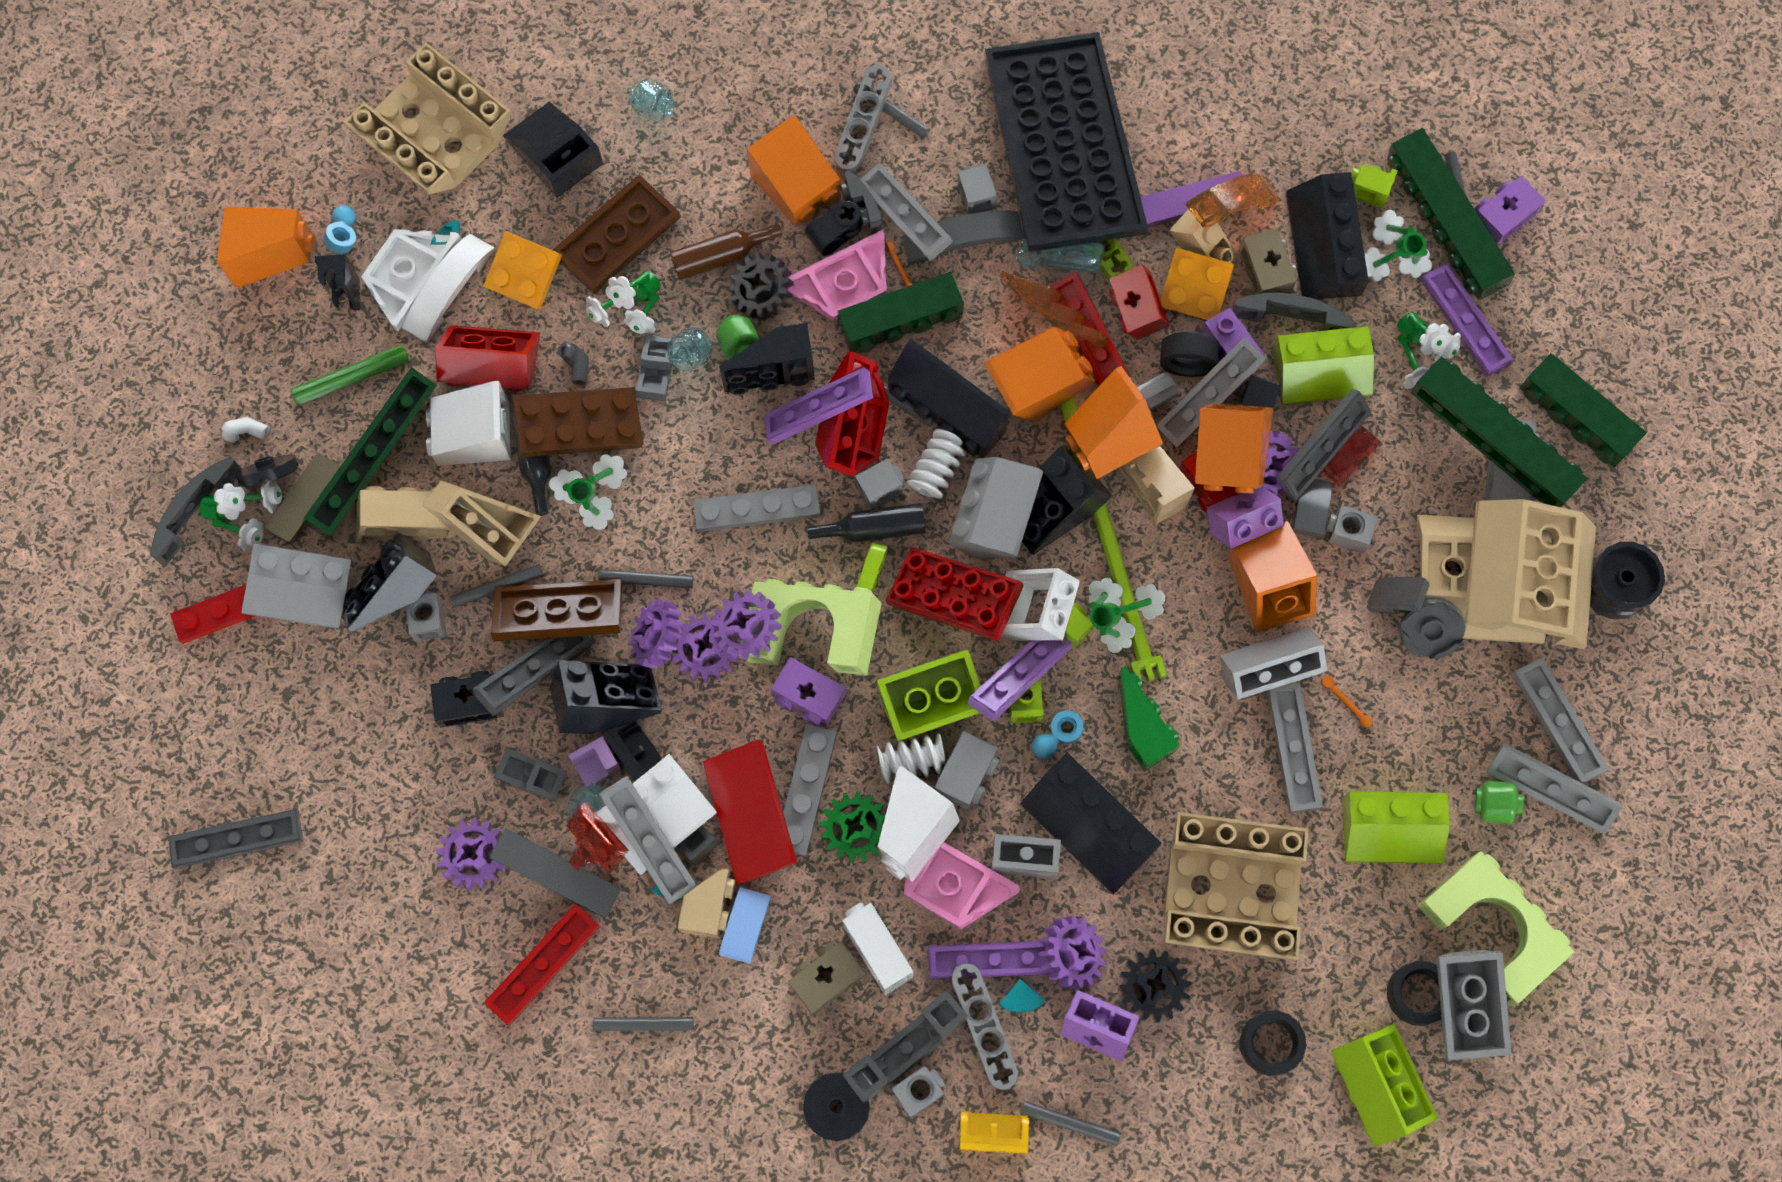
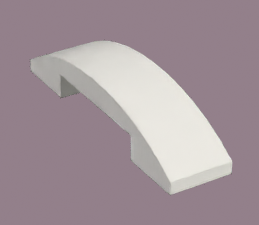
M472 234L464 237L450 250L429 276L414 300L404 320L402 329L428 343L443 323L444 318L442 315L474 271L479 273L495 251V248Z

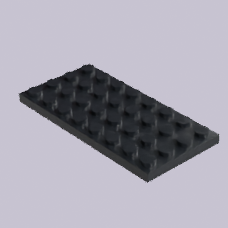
M1094 32L985 49V60L1028 252L1147 234L1148 225L1100 33Z

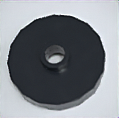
M293 454L277 457L267 456L235 473L239 486L251 487L258 485L259 481H274L295 472L299 464L296 456Z
M838 1072L825 1074L814 1081L805 1094L803 1104L805 1120L811 1130L823 1139L836 1142L850 1139L859 1133L867 1122L870 1111L869 1100L863 1103L842 1076L843 1073ZM834 1100H839L843 1104V1109L839 1113H833L830 1110V1104Z

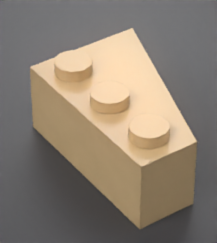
M1161 446L1118 468L1155 525L1187 508L1195 489Z
M440 481L423 504L425 509L483 557L505 567L542 517L444 481Z
M371 486L359 492L355 508V545L365 544V538L383 537L385 543L389 539L393 540L394 536L398 533L403 536H413V540L454 537L455 533L423 507V504L434 489L424 492L416 491L415 488L403 487L397 491L385 490L383 487Z

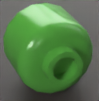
M739 315L726 317L716 332V338L722 352L728 359L760 339L752 321L747 317Z
M1486 781L1482 788L1476 789L1475 813H1480L1483 821L1511 824L1514 822L1516 814H1523L1524 795L1517 794V787L1514 783Z

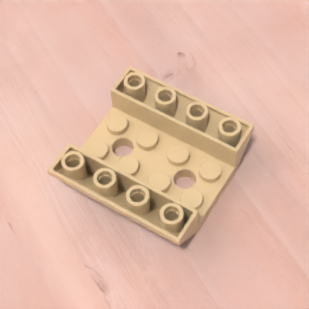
M425 42L406 61L410 75L374 110L363 102L343 123L430 195L454 189L498 146L512 113L510 109ZM410 108L420 110L415 118H406L404 116L405 112ZM452 142L462 144L461 149L455 153L447 152L446 148Z
M1513 499L1476 502L1464 624L1489 630H1497L1506 625L1554 635L1555 644L1585 649L1587 646L1596 526L1583 512L1530 500ZM1543 530L1550 532L1552 535V545H1548L1543 541ZM1538 591L1546 595L1548 599L1547 607H1543L1537 602L1536 594Z
M1417 515L1416 546H1420V577L1425 578L1430 583L1425 599L1441 598L1453 603L1461 611L1465 621L1474 518ZM1543 530V541L1548 545H1552L1548 531ZM1449 561L1458 563L1462 569L1461 574L1453 576L1447 573L1445 563ZM1538 591L1536 594L1537 602L1541 606L1547 607L1548 599L1546 595ZM1466 625L1463 639L1544 644L1546 634L1507 625L1497 630Z
M1177 812L1170 847L1165 898V943L1298 961L1301 927H1297L1301 865L1306 862L1309 829ZM1195 877H1203L1208 881L1209 890L1206 894L1200 895L1193 891L1191 882ZM1266 885L1273 890L1274 899L1272 902L1263 903L1257 898L1256 891L1259 886Z

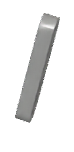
M873 65L865 72L834 157L837 168L843 173L846 171H851L852 173L859 171L867 153L892 83L890 72L883 65ZM878 75H882L883 81L878 82L876 94L872 92L874 88L872 78L876 79ZM872 100L876 103V108L872 112L865 113L860 109L862 102ZM861 126L865 128L866 135L862 139L852 138L850 132L854 127ZM849 145L854 147L852 155L855 162L850 161L848 165H844L842 157L847 158L851 150Z
M968 963L960 964L952 973V984L961 1008L968 1016L966 1021L986 1075L995 1088L1001 1090L1009 1089L1017 1081L1018 1072L983 977L976 966ZM967 969L968 973H975L976 978L972 980L974 991L981 987L983 995H973L966 1001L963 1000L962 994H969L965 984H958L957 979L962 976L961 970ZM976 1000H981L988 1006V1014L981 1020L973 1019L969 1014V1007ZM987 1032L996 1033L1000 1038V1045L995 1051H986L981 1046V1038ZM1003 1051H1005L1007 1058H1000L1001 1063L1005 1069L1011 1068L1012 1071L1007 1076L1008 1082L1002 1083L1000 1079L994 1080L993 1074L997 1073L996 1064L993 1061L988 1065L986 1058L997 1057Z

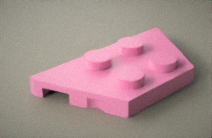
M881 230L789 276L788 278L794 282V286L788 287L787 291L833 322L838 320V310L887 294L884 232Z
M944 842L913 882L905 878L904 887L906 898L960 930L1020 891L1019 885Z

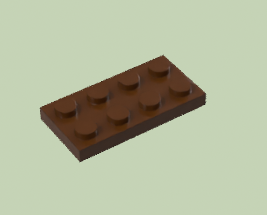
M639 174L557 245L553 251L562 254L560 263L590 292L595 294L610 278L617 275L678 221L681 215L670 202Z
M634 387L512 395L511 404L519 457L641 448L644 444Z
M621 579L495 587L491 627L492 640L497 642L618 634L621 632Z

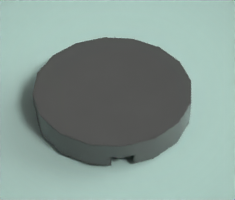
M1427 598L1424 600L1421 612L1406 610L1401 619L1400 634L1405 647L1414 655L1439 659L1450 655L1460 647L1466 625L1464 624L1465 621L1461 611L1453 603L1441 598Z

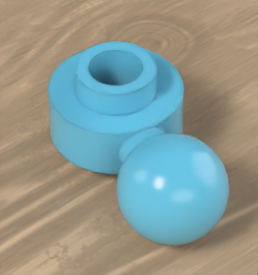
M341 205L334 209L332 213L333 223L327 227L323 241L331 251L344 254L351 251L356 241V234L351 228L356 222V213L351 207Z
M1069 710L1056 714L1051 723L1052 732L1049 735L1040 734L1033 739L1031 745L1033 754L1039 759H1049L1056 753L1059 742L1072 744L1078 741L1083 734V721L1081 717ZM1069 723L1074 729L1071 733L1066 734L1061 730L1062 725Z

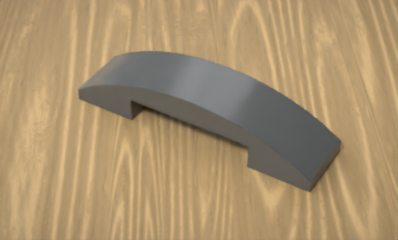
M1017 211L977 212L937 222L953 241L941 253L994 241L995 245L1025 239ZM906 235L902 236L909 264L928 260Z
M1262 293L1237 299L1232 310L1237 318L1260 323L1265 312L1322 323L1321 331L1355 328L1357 324L1349 316L1331 305L1313 298L1289 293Z
M229 457L203 470L187 483L169 504L157 526L151 546L150 556L159 564L166 567L183 546L184 542L177 536V533L198 509L202 498L209 495L214 488L217 490L223 489L226 483L233 484L236 480L235 473L242 468L235 460Z
M947 990L921 1010L922 1014L881 1048L871 1056L869 1054L842 1075L863 1103L913 1068L968 1018Z

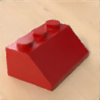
M450 325L435 347L437 382H444L449 386H462L464 384L481 385L492 381H499L501 387H506L510 391L528 389L534 379L540 332Z

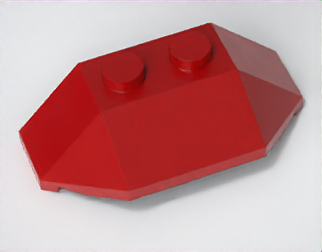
M852 351L847 352L829 383L864 367L870 371L873 398L819 423L815 446L825 467L850 477L857 475L860 471L879 460L889 408V400L884 384L877 372L879 369L876 361Z

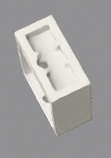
M1059 568L1006 571V577L1021 581L1024 587L1002 636L1011 641L1063 640L1080 581ZM1034 590H1048L1039 623L1024 624Z
M861 902L845 912L846 918L842 920L844 929L883 994L886 996L913 979L912 968L872 903L864 906Z

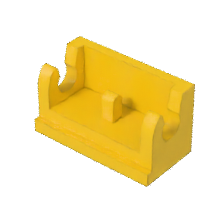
M961 1112L959 1150L1027 1154L1028 1116Z

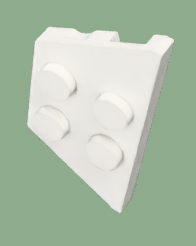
M394 229L361 276L396 331H399L414 300L429 276L450 250L462 240L460 234L450 232V235H435L436 242L447 243L446 245H430L434 236L432 231L411 232L409 230Z

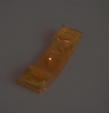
M1247 174L1215 185L1193 197L1185 205L1201 227L1204 228L1222 222L1230 213L1255 205L1259 209H1263L1279 203L1282 199L1263 175Z

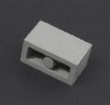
M963 731L934 790L966 810H969L972 803L978 805L986 789L981 786L986 774L992 777L999 764L1000 759L995 757L998 748Z
M995 834L991 870L1001 874L1056 878L1059 873L1061 840Z

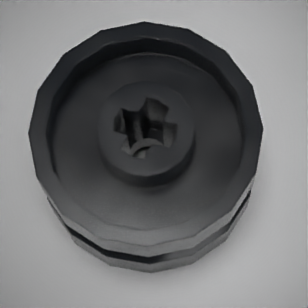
M1618 542L1607 547L1593 560L1590 607L1599 615L1609 619H1627L1652 604L1662 593L1665 583L1664 568L1658 556L1648 547L1636 542Z

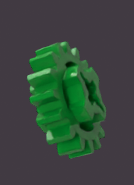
M857 791L854 799H849L847 793H843V802L841 803L832 799L834 809L832 811L829 809L823 810L825 816L828 817V821H820L819 824L820 827L827 829V832L820 835L823 841H831L826 847L827 850L831 852L837 849L836 857L839 860L845 854L848 855L849 862L852 864L856 856H860L863 862H867V853L869 852L878 856L876 846L879 843L886 814H879L883 809V805L879 803L873 806V796L871 795L865 801L861 800V794ZM857 807L855 812L842 813L847 808ZM870 813L876 820V831L867 824ZM861 819L860 826L863 830L861 832L855 831L853 835L849 836L850 829L847 825L849 823L855 824L857 820ZM834 824L842 829L843 835L840 842L834 836ZM861 841L869 843L861 848H852L855 843Z

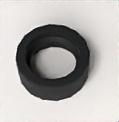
M1177 332L1162 339L1160 366L1170 374L1184 377H1201L1207 375L1218 364L1219 343L1209 335L1199 332Z
M1414 961L1401 966L1392 974L1387 985V1000L1391 1010L1400 1020L1416 1026H1426L1442 1020L1440 999L1432 1011L1416 1013L1404 1004L1401 996V987L1404 981L1414 974H1425L1431 977L1439 988L1436 964L1429 961Z
M1278 1010L1264 1011L1251 1018L1243 1027L1239 1040L1241 1054L1246 1063L1256 1072L1267 1076L1283 1075L1295 1069L1304 1058L1307 1047L1305 1032L1300 1023L1290 1014ZM1275 1023L1283 1026L1288 1030L1292 1038L1293 1046L1291 1053L1287 1059L1280 1063L1264 1061L1257 1055L1254 1049L1253 1040L1255 1033L1265 1024Z

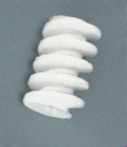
M943 429L934 430L933 439H930L927 443L928 449L922 452V459L916 463L917 470L911 472V480L906 482L908 486L924 496L942 499L943 494L937 488H948L949 483L943 477L953 478L954 472L949 469V466L955 468L960 466V462L954 457L962 458L966 455L965 451L960 448V445L963 444L962 440L949 431Z
M940 733L936 734L934 744L929 736L926 735L923 737L922 746L919 745L916 738L911 739L909 748H907L903 740L898 741L896 751L890 742L886 743L884 753L876 745L881 775L887 784H891L892 774L896 775L900 766L917 776V770L921 769L924 776L929 777L930 767H933L938 775L942 773L945 755Z

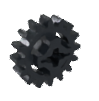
M758 252L755 255V260L746 256V265L737 264L736 268L739 270V273L737 275H730V278L735 281L734 285L728 286V290L735 294L730 298L731 301L738 305L737 309L746 313L753 319H755L757 314L762 319H766L767 312L774 316L778 315L776 308L778 306L786 308L787 305L783 301L784 298H792L793 294L787 291L788 287L794 286V282L788 278L792 274L791 270L784 267L785 263L781 259H776L770 253L764 257Z
M1151 949L1148 953V958H1145L1139 952L1136 954L1138 963L1136 964L1128 960L1126 966L1130 972L1122 971L1119 977L1126 980V984L1119 985L1118 990L1127 993V996L1121 1002L1122 1004L1131 1002L1133 1006L1130 1009V1013L1132 1014L1138 1010L1142 1012L1141 1021L1145 1022L1149 1015H1153L1154 1022L1159 1023L1162 1014L1168 1020L1174 1018L1172 1009L1178 1012L1184 1009L1180 1000L1188 1001L1190 999V995L1183 991L1191 986V982L1183 981L1182 978L1188 970L1187 968L1179 970L1176 967L1180 961L1178 957L1171 962L1167 960V951H1164L1160 957H1156L1155 950ZM1155 964L1152 972L1148 974L1137 973L1141 967ZM1167 970L1173 975L1176 985L1170 983L1166 975ZM1158 975V985L1163 989L1158 990L1151 997V986L1147 985V982H1151ZM1133 987L1140 990L1143 996L1142 1003L1137 999ZM1159 999H1172L1169 1005L1155 1008Z

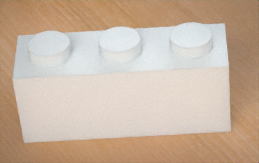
M670 754L633 783L673 848L717 813ZM604 806L593 815L594 819L635 870L642 875L647 870L608 807Z

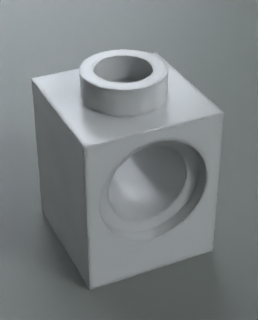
M987 164L979 167L976 165L968 166L958 172L957 186L967 214L996 209L997 194Z
M888 459L855 475V485L869 510L875 509L903 494L902 483L905 482L903 474L898 466L892 467Z
M1341 505L1335 515L1330 514L1326 525V532L1330 533L1328 543L1364 554L1371 543L1378 516ZM1343 524L1352 525L1356 533H1347L1343 529Z
M425 590L417 601L406 605L409 634L415 642L447 636L443 601L437 593ZM433 609L432 615L428 619L419 620V615L423 610Z
M924 1066L891 1088L908 1117L912 1118L944 1095L941 1088L945 1084L935 1069L929 1072L926 1066ZM917 1081L926 1082L930 1087L929 1096L924 1100L915 1099L910 1092L913 1083Z

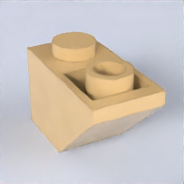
M1187 210L1169 230L1183 250L1229 263H1234L1239 257L1212 213Z
M722 868L684 895L678 924L680 932L719 938L720 932L726 930L729 921V912L724 911L726 899H732L735 888V879H730L731 873L729 869Z

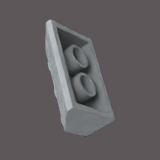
M1000 457L975 459L965 493L962 496L960 509L952 528L949 544L975 559L1017 557L1043 471L1036 467Z
M253 544L241 614L339 628L351 560Z
M1476 950L1453 952L1438 956L1437 969L1445 1060L1512 1055L1503 953Z

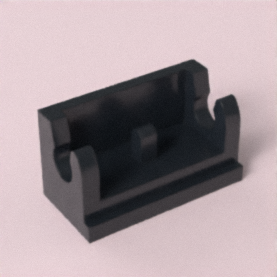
M346 254L315 256V263L318 266V280L322 286H325L326 282L330 286L334 306L339 308V297L346 294L351 310H360V279Z
M636 721L613 727L602 733L634 781L662 760V757Z

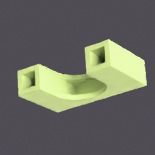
M766 579V583L754 581L752 593L756 595L757 592H761L766 599L769 598L775 604L774 608L781 614L776 621L782 625V629L774 630L773 634L779 639L778 641L770 640L768 642L771 648L769 652L763 648L760 649L759 658L749 653L748 662L779 666L785 634L790 623L805 611L823 609L831 612L834 621V631L827 664L838 673L867 676L882 604L871 590L855 587L853 591H849L831 584L824 585V588H818L806 582H795V585H786L784 582L776 579ZM749 607L750 610H753V609H757L758 611L761 610L760 608H757V607Z
M1480 851L1473 855L1417 906L1440 931L1453 923L1471 905L1479 902L1496 904L1504 908L1513 917L1519 931V944L1513 957L1504 965L1507 1005L1511 1007L1519 1004L1575 951L1569 946L1570 941L1566 935L1558 929L1554 930L1546 921L1547 916L1537 905H1531L1524 898L1522 888L1514 880H1508L1499 871L1500 865L1489 854L1485 855Z

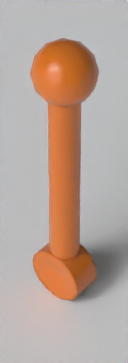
M891 240L886 241L885 248L890 253L906 287L913 285L895 252L893 242Z
M1327 675L1323 677L1321 681L1322 686L1330 689L1360 719L1361 726L1370 727L1373 722L1372 718L1369 715H1364L1334 685L1335 681L1332 676Z

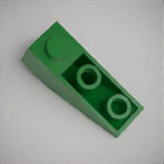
M1126 666L1121 668L1118 678L1126 746L1145 772L1175 753L1180 746L1177 742L1180 739L1173 726L1170 724L1166 725L1159 716L1161 710L1153 698L1148 699L1141 690L1143 684L1135 672L1130 673Z

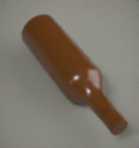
M779 224L755 232L732 230L671 251L670 256L679 280H683L743 259L755 245L781 236L782 231Z

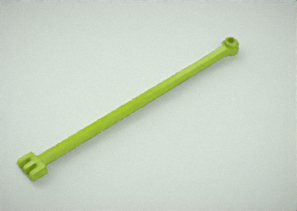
M1074 396L1061 404L1065 422L1078 410ZM1105 503L1093 515L1113 582L1120 584L1123 588V594L1119 598L1121 599L1120 606L1134 603L1135 599ZM1138 609L1123 613L1126 623H1130L1135 627V635L1130 639L1137 661L1129 664L1131 672H1135L1142 682L1140 671L1144 670L1147 682L1154 680L1152 668L1156 667L1158 677L1160 679L1165 678L1166 670L1161 655L1152 657Z

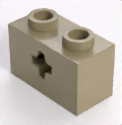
M1278 228L1243 237L1239 252L1254 294L1292 293L1298 281V272L1295 265L1290 264L1287 256L1289 252L1288 244L1284 237L1281 238Z
M833 941L828 943L817 952L819 956L817 960L810 965L804 962L790 973L793 978L788 981L789 985L812 1016L816 1015L866 976L864 970L842 941L836 945ZM822 968L826 972L831 969L833 970L831 974L832 981L828 984L824 980L819 983L817 982L820 977L818 971Z

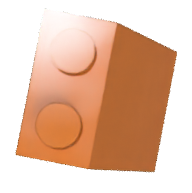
M792 115L747 148L750 176L794 226L800 221L806 222L810 220L819 207L824 204L829 205L838 198L840 193L839 177L795 115Z
M224 207L217 263L234 287H242L310 262V254L315 252L316 237L311 233L307 221L303 220L297 209Z
M1056 326L984 363L1012 414L1033 422L1038 421L1095 382L1090 374L1093 371L1092 366L1084 356L1080 357L1075 348L1078 346V343L1069 330L1064 331Z
M1122 366L1116 368L1065 423L1069 433L1065 440L1073 454L1079 452L1076 454V457L1083 470L1090 469L1096 479L1163 444L1145 398Z
M1212 403L1201 407L1195 484H1204V490L1222 491L1223 486L1235 487V492L1254 493V488L1259 489L1263 486L1273 408Z
M1288 521L1284 522V526L1232 549L1229 548V560L1256 633L1315 616L1317 574Z

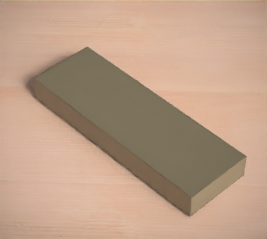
M317 452L264 528L288 544L293 545L306 527L301 522L337 472L340 465Z

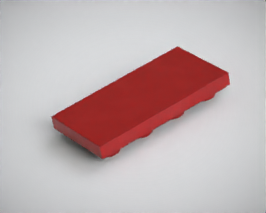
M910 547L885 601L892 607L999 642L1024 585L1019 580Z
M757 739L702 761L736 884L742 885L798 864L763 740Z

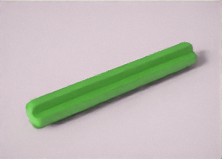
M400 345L293 387L291 394L294 401L300 405L409 361L406 349L403 345Z

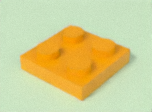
M505 231L483 287L540 310L562 254Z
M1176 248L1161 296L1163 308L1205 320L1218 315L1234 264Z

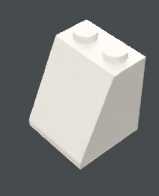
M492 381L430 398L431 409H426L427 426L431 427V438H427L426 447L428 456L433 457L437 466L511 460L510 404L499 381Z
M902 766L896 772L878 848L883 856L881 861L887 865L886 870L899 880L905 877L913 882L960 820L951 801Z

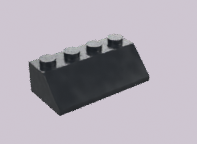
M1351 172L1321 174L1286 190L1301 296L1316 300L1362 296L1369 279Z
M913 339L907 342L888 376V387L891 388L889 393L900 402H904L907 399L914 404L913 411L922 419L927 420L929 417H932L933 422L937 424V429H943L958 436L963 442L962 448L972 456L979 455L981 458H985L1006 433L1009 410Z
M1068 752L1040 779L1020 803L1055 839L1061 840V845L1113 895L1162 844Z

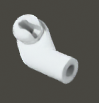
M249 417L227 421L222 426V430H224L222 438L227 442H235L239 440V434L248 433L265 440L270 432V427Z

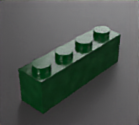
M948 272L837 311L838 323L849 351L865 353L872 350L876 344L885 341L887 343H894L902 339L905 334L914 331L915 333H923L934 324L940 322L948 324L956 321L960 315H963L964 302L952 273Z
M1552 353L1538 365L1520 386L1527 400L1534 404L1538 403L1547 411L1552 421L1558 424L1562 423L1571 431L1576 441L1582 444L1586 443L1595 451L1600 461L1611 464L1614 468L1647 434L1644 429Z

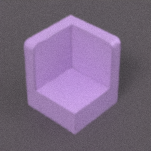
M603 737L568 755L586 787H591L621 770Z

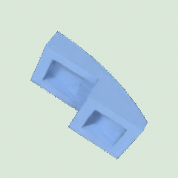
M742 887L739 888L719 955L751 964L770 904V895Z

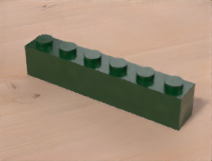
M1422 127L1391 143L1387 157L1391 170H1398L1403 179L1402 186L1406 194L1410 197L1413 195L1417 201L1419 215L1424 221L1428 220L1432 225L1434 239L1439 245L1443 244L1447 249L1449 263L1455 270L1459 269L1464 277L1463 284L1468 293H1474L1479 301L1509 286L1515 272L1424 128Z
M1442 356L1416 382L1410 392L1543 504L1562 507L1588 479L1579 466L1564 459L1558 454L1557 449L1551 443L1540 439L1534 434L1533 429L1527 423L1516 419L1509 413L1508 408L1503 403L1492 399L1485 393L1484 388L1479 383L1468 379L1461 373L1460 368L1455 363L1445 360Z
M411 367L304 516L301 521L303 524L326 539L331 536L358 498L360 490H363L437 384Z

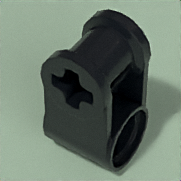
M844 201L824 215L815 218L806 226L805 234L822 256L833 253L842 244L861 232L860 208L854 202Z

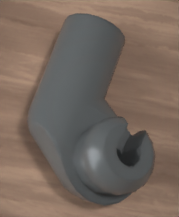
M568 342L562 343L558 348V354L573 368L571 382L575 385H586L589 365L588 356L577 345Z

